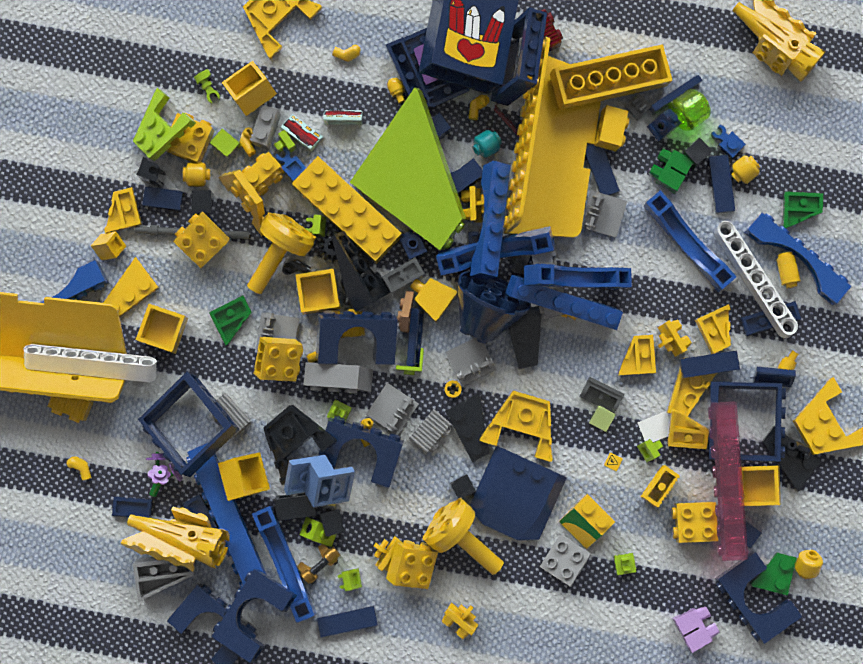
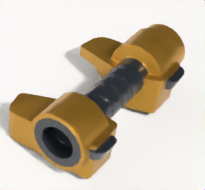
M324 544L318 546L322 559L312 568L303 562L299 563L298 569L308 584L316 582L318 578L317 573L327 564L332 566L338 563V557L341 554L334 546L331 549Z

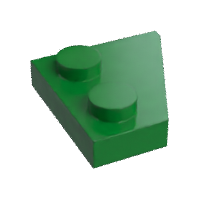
M784 192L782 226L786 229L823 212V193Z
M244 295L209 312L225 345L229 344L252 313Z
M776 552L766 565L767 569L752 580L750 586L788 595L797 557Z

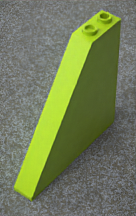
M414 88L350 183L436 248L444 250L453 244L454 239L452 238L456 232L459 234L464 228L466 216L423 91L419 88Z

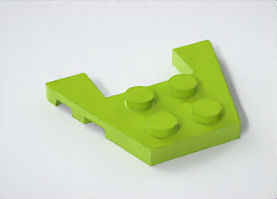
M159 88L155 90L133 139V142L153 161L157 160L171 147L170 143L176 137L181 138L184 135L183 131L188 126L192 128L196 124L191 117L182 112L171 127L159 115L170 99Z

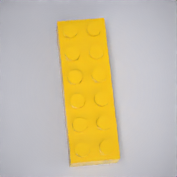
M663 44L555 67L550 73L559 110L667 87L673 81Z
M319 156L292 183L293 187L341 232L344 231L353 243L374 263L377 264L402 238V233Z

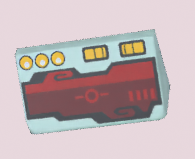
M325 110L323 120L325 124L361 125L363 112L361 110Z
M293 114L280 127L282 131L285 130L290 137L311 152L323 138V136Z

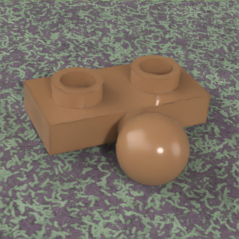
M406 291L405 299L401 298L400 310L402 311H398L397 316L399 329L404 333H409L411 308H413L414 292Z

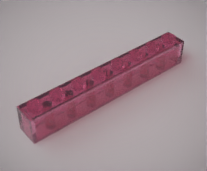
M737 402L711 403V407H708L709 419H712L713 427L709 428L710 438L714 440V446H711V456L715 458V466H712L713 478H716L717 485L714 486V496L718 497V505H715L716 517H719L720 525H717V536L721 537V545H718L719 557L722 556V561L747 560L748 545Z

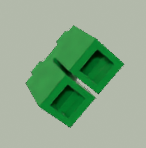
M662 149L657 159L666 163L664 168L662 169L654 164L648 174L656 179V184L662 185L669 189L668 191L676 194L693 162L686 155L676 150L670 152Z

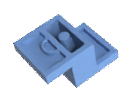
M326 455L289 460L284 491L286 495L305 492L313 507L348 502L355 471L353 467L334 470Z

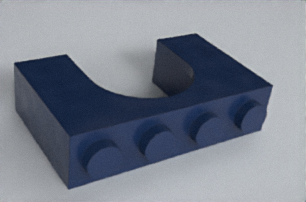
M440 113L432 118L439 140L451 132V127ZM474 158L458 170L451 172L458 196L462 191L467 190L469 186L482 179L483 170Z
M324 311L323 314L318 313L316 360L318 364H337L338 344L343 333L353 327H364L370 330L374 336L373 360L375 364L395 365L397 318L390 312H382L381 315H373L372 312L354 314V312L344 311L343 314H335L333 311Z
M334 416V418H330L326 431L336 438L338 442L325 452L319 450L318 456L326 455L333 469H335L342 446L349 440L363 439L374 447L377 454V462L371 482L389 488L404 440H401V437L395 434H390L389 436L382 434V431L376 428H371V430L363 428L364 425L357 422L347 423L341 417Z
M752 551L717 576L715 579L718 583L715 585L722 594L726 593L729 597L727 602L732 609L739 611L741 622L745 626L749 625L752 629L750 634L755 641L765 644L800 619L802 615L792 601L788 599L764 614L753 613L746 606L744 601L746 585L754 577L767 569L758 554Z
M257 569L250 571L246 575V583L236 591L234 602L226 607L223 613L225 616L221 622H217L214 626V633L212 635V638L249 663L256 662L265 645L244 630L241 623L244 607L250 601L260 598L280 611L287 612L297 596Z
M198 584L169 617L167 622L182 634L201 613L214 612L224 617L223 613L227 602L221 597L216 598L212 595V589L206 584L203 586ZM241 620L244 630L250 636L256 638L258 636L255 632L257 630L256 627L249 622L246 624ZM223 645L211 660L215 664H234L240 656Z

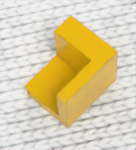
M115 231L100 234L91 247L100 260L117 258L126 245Z

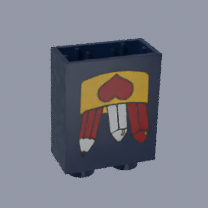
M433 0L418 73L485 94H489L502 86L518 0Z

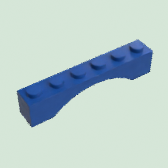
M493 160L483 165L481 186L484 195V217L480 238L472 257L470 277L483 280L498 277L511 166L509 164Z
M661 190L644 204L643 207L718 292L736 278V275L694 234Z
M767 213L758 215L744 233L758 245L775 246L792 252L793 255L806 265L812 274L818 294L832 306L837 304L851 288V285L848 284L849 280L843 275L836 274L830 264L819 260L818 254L814 251H808L801 240L791 237L785 227H779L774 223L775 220Z
M551 227L502 237L500 258L536 255L554 251L555 243ZM478 242L439 251L436 259L441 275L459 272L471 267L472 257Z
M94 260L79 267L69 284L51 298L80 300L87 297V293L93 290L97 292L105 288L104 285L109 282L100 263Z
M554 264L524 266V286L600 289L632 287L631 268H580Z
M511 275L505 292L513 298L614 330L618 329L623 312L615 307L573 296L547 286H524V278Z
M273 506L252 513L257 528L272 557L282 585L297 595L290 606L296 623L316 615L317 613L280 523L277 521Z

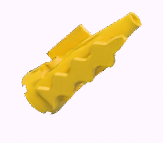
M753 0L754 10L738 2L732 11L758 37L759 43L752 52L756 58L766 63L773 72L781 76L788 69L800 82L803 81L825 54L823 49L810 43L816 32L808 31L802 21L794 20L788 10L776 6L774 0Z
M173 507L174 519L170 521L132 514L129 516L127 525L141 532L123 539L121 545L133 549L141 555L148 554L156 560H166L174 566L181 565L192 572L195 569L193 564L196 560L211 568H216V566L221 565L226 556L228 547H225V543L230 541L229 532L224 529L212 528L209 518L204 514H195L185 508Z

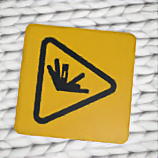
M610 452L604 465L617 471L623 458Z

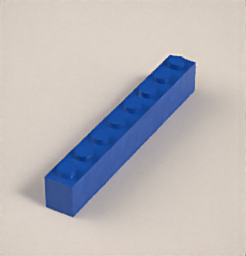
M208 443L188 451L187 462L192 460ZM215 453L196 471L194 478L197 485L202 486L204 491L201 493L205 503H209L211 507L209 514L213 521L216 520L219 526L217 529L227 530L230 534V541H226L225 547H228L226 554L228 557H232L234 563L231 565L234 573L240 576L241 582H239V585L242 588L246 583L245 577L250 571L257 569L265 574L266 571L235 499L227 500L218 467L219 460Z

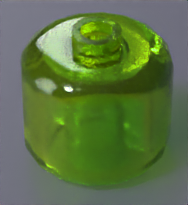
M688 89L672 100L668 106V109L676 113L682 123L678 127L688 132L706 121L711 114L708 100L696 89Z

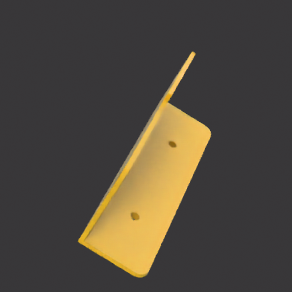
M545 37L543 39L537 85L523 94L525 105L522 106L520 111L522 124H519L517 130L519 142H516L514 153L517 155L516 161H513L511 172H514L508 186V190L511 193L510 198L508 197L506 200V209L508 211L507 216L504 217L503 228H505L504 234H519L550 226L553 237L574 238L580 234L582 229L591 170L583 168L587 143H595L601 101L559 110L550 73L555 67L569 64L548 56L550 38Z
M0 292V391L102 401L106 403H112L119 398L126 380L30 370L24 366V347L30 344L127 354L119 312L116 306L107 303L45 297L44 303L18 301V294Z

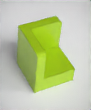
M223 128L210 142L212 147L226 157H229L236 147L238 149L241 147V144Z

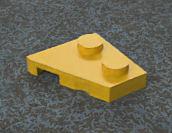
M131 187L113 192L112 205L109 208V217L104 229L105 233L142 225L134 189Z
M729 304L695 320L711 354L731 346Z
M653 335L633 336L618 376L656 373Z
M671 408L668 446L707 449L708 428Z

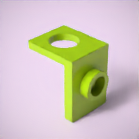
M421 348L419 367L396 365V370L404 371V375H415V372L422 373L424 348Z
M309 517L305 518L299 534L332 547L336 534L325 536L323 524ZM311 523V524H312V528H311L310 532L307 533V532H306L307 526Z

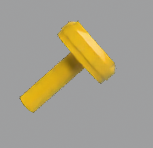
M269 212L261 222L259 230L272 244L247 284V287L255 293H263L287 251L298 256H306L314 245L316 236L285 214Z
M458 498L456 501L441 507L435 513L423 536V540L439 553L446 552L458 544L492 575L496 574L502 568L504 562L468 531L475 518V511L462 498Z

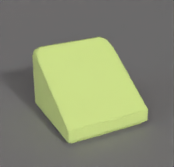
M598 406L589 423L606 432L616 414Z

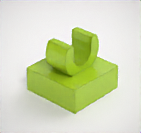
M285 130L278 133L281 140L274 145L279 153L283 151L284 147L288 148L290 152L297 149Z
M322 215L306 218V221L312 222L313 226L305 229L317 237H325L327 218Z
M334 400L327 417H341L346 422L352 407Z
M648 439L637 447L646 462H649L660 456L658 449L662 448L663 445L660 440L653 443L651 439Z
M633 553L613 556L617 575L637 572Z
M359 568L343 571L342 574L338 575V578H343L344 585L339 586L341 589L349 591L362 587Z

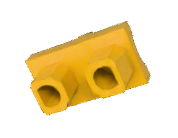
M469 186V190L461 192L462 202H470V208L463 209L466 220L482 223L484 195L481 194L480 188Z
M669 320L657 327L661 333L659 337L662 343L658 344V347L665 346L668 352L672 351L674 357L687 351V348L692 344L688 336L680 338L677 331L682 329L679 320L672 322Z
M395 536L390 543L384 539L381 545L378 543L373 545L377 548L374 556L379 558L375 566L381 571H388L395 543L402 542Z
M451 603L444 612L445 615L442 623L447 627H450L454 622L457 623L460 627L456 633L462 639L469 634L472 635L478 627V624L474 621L476 616L471 613L474 608L471 605L466 609L463 605L457 607Z

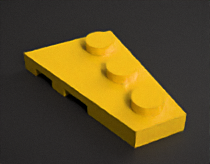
M135 257L103 303L116 306L119 317H121L159 287Z
M680 368L666 413L671 414L672 408L688 416L718 373L682 378Z

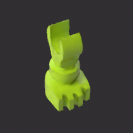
M206 69L194 76L197 84H202L201 88L206 91L207 100L213 104L210 96L216 94L220 100V94L212 88V82L208 81L211 73Z

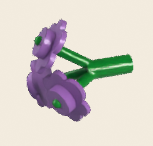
M152 453V457L146 458V460H155V465L148 472V477L153 482L149 492L151 496L156 497L161 485H165L172 476H176L178 481H182L183 477L174 470L175 466L172 462L168 464L172 470L171 473L168 472L166 465H160V460H166L163 457V453Z

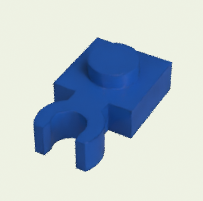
M720 124L717 128L721 131V135H717L713 131L711 136L713 139L721 141L718 147L732 159L746 144L733 131L728 135L725 127Z
M284 147L283 151L286 153V156L283 158L278 154L275 156L280 163H284L282 168L285 174L294 182L306 167L296 155L291 158L289 150Z

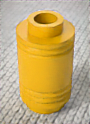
M792 252L778 254L776 262L781 285L786 286V288L797 287V283L801 282L795 255Z

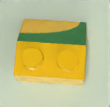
M585 494L559 521L586 549L615 523L588 494Z

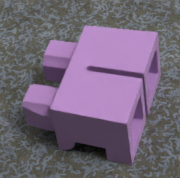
M705 606L698 609L692 608L672 618L680 634H682L681 636L689 651L692 653L712 642V638L720 633L715 623L705 627L702 622L711 616Z

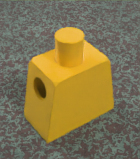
M432 278L426 284L416 279L410 286L411 289L418 293L414 301L435 323H437L458 294L456 290Z

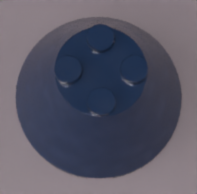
M471 271L461 273L458 278L460 332L477 338V341L482 344H487L488 341L495 340L528 313L531 303L506 294L509 282L499 277L483 280L470 277Z

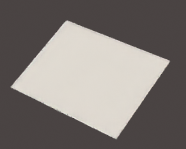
M667 411L637 422L645 441L651 439L652 442L668 436L670 419L666 413Z

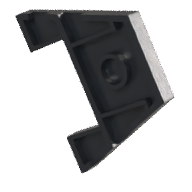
M289 405L263 427L270 451H273L275 467L280 473L281 478L279 480L281 485H285L289 463L287 457L312 437L321 452L327 451L338 442L336 438L294 405Z

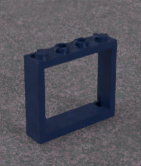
M529 7L515 19L512 38L515 39V43H510L503 85L492 92V102L509 106L537 85L547 18L546 12ZM522 37L517 76L513 78L519 39Z
M188 371L138 419L143 425V431L152 436L154 445L163 450L165 459L174 464V470L181 476L191 477L240 430L199 378ZM191 388L222 425L223 429L192 460L186 463L156 426L155 422Z
M711 382L710 460L781 462V458H785V446H781V438L785 439V427H781V419H785L786 407H782V400H786V388H782V383ZM719 389L776 390L775 456L718 454Z

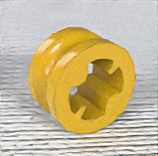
M455 380L447 382L444 388L446 395L450 398L458 397L462 390L460 383ZM452 384H456V387L459 388L454 395L447 391V388L451 387Z

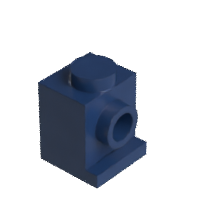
M668 109L650 123L647 128L657 141H660L682 123L678 119L677 114Z
M413 230L402 234L403 238L400 239V242L409 261L427 254V250L418 233H413ZM410 241H415V242H416V246H415V247H411V246L409 245V242H410Z

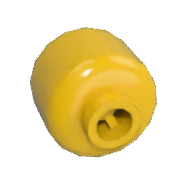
M744 155L732 165L734 172L731 175L738 183L742 181L748 184L759 175L760 166L752 156Z
M188 162L186 167H183V182H186L189 187H204L206 180H210V169H206V165L203 162Z
M814 550L801 551L795 563V570L804 579L816 578L823 566V559Z

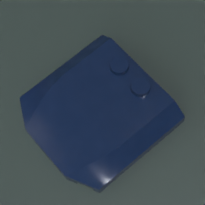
M427 28L388 43L385 46L407 95L409 96L414 88H419L423 91L427 106L434 108L467 93L470 89L443 80H436L430 84H425L423 75L418 73L419 64L414 52V48L424 44Z
M496 446L470 506L475 511V516L478 520L489 528L516 540H539L567 477Z

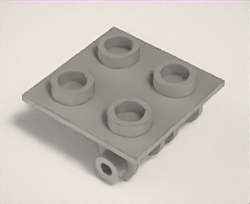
M591 190L584 211L582 228L617 237L627 201Z
M268 312L261 313L256 350L258 351L260 337L296 339L299 318L275 315Z
M473 338L445 352L461 386L496 370L485 345L478 342L477 338Z
M386 383L366 415L394 434L399 435L419 403Z
M560 534L540 567L571 587L591 556V553Z

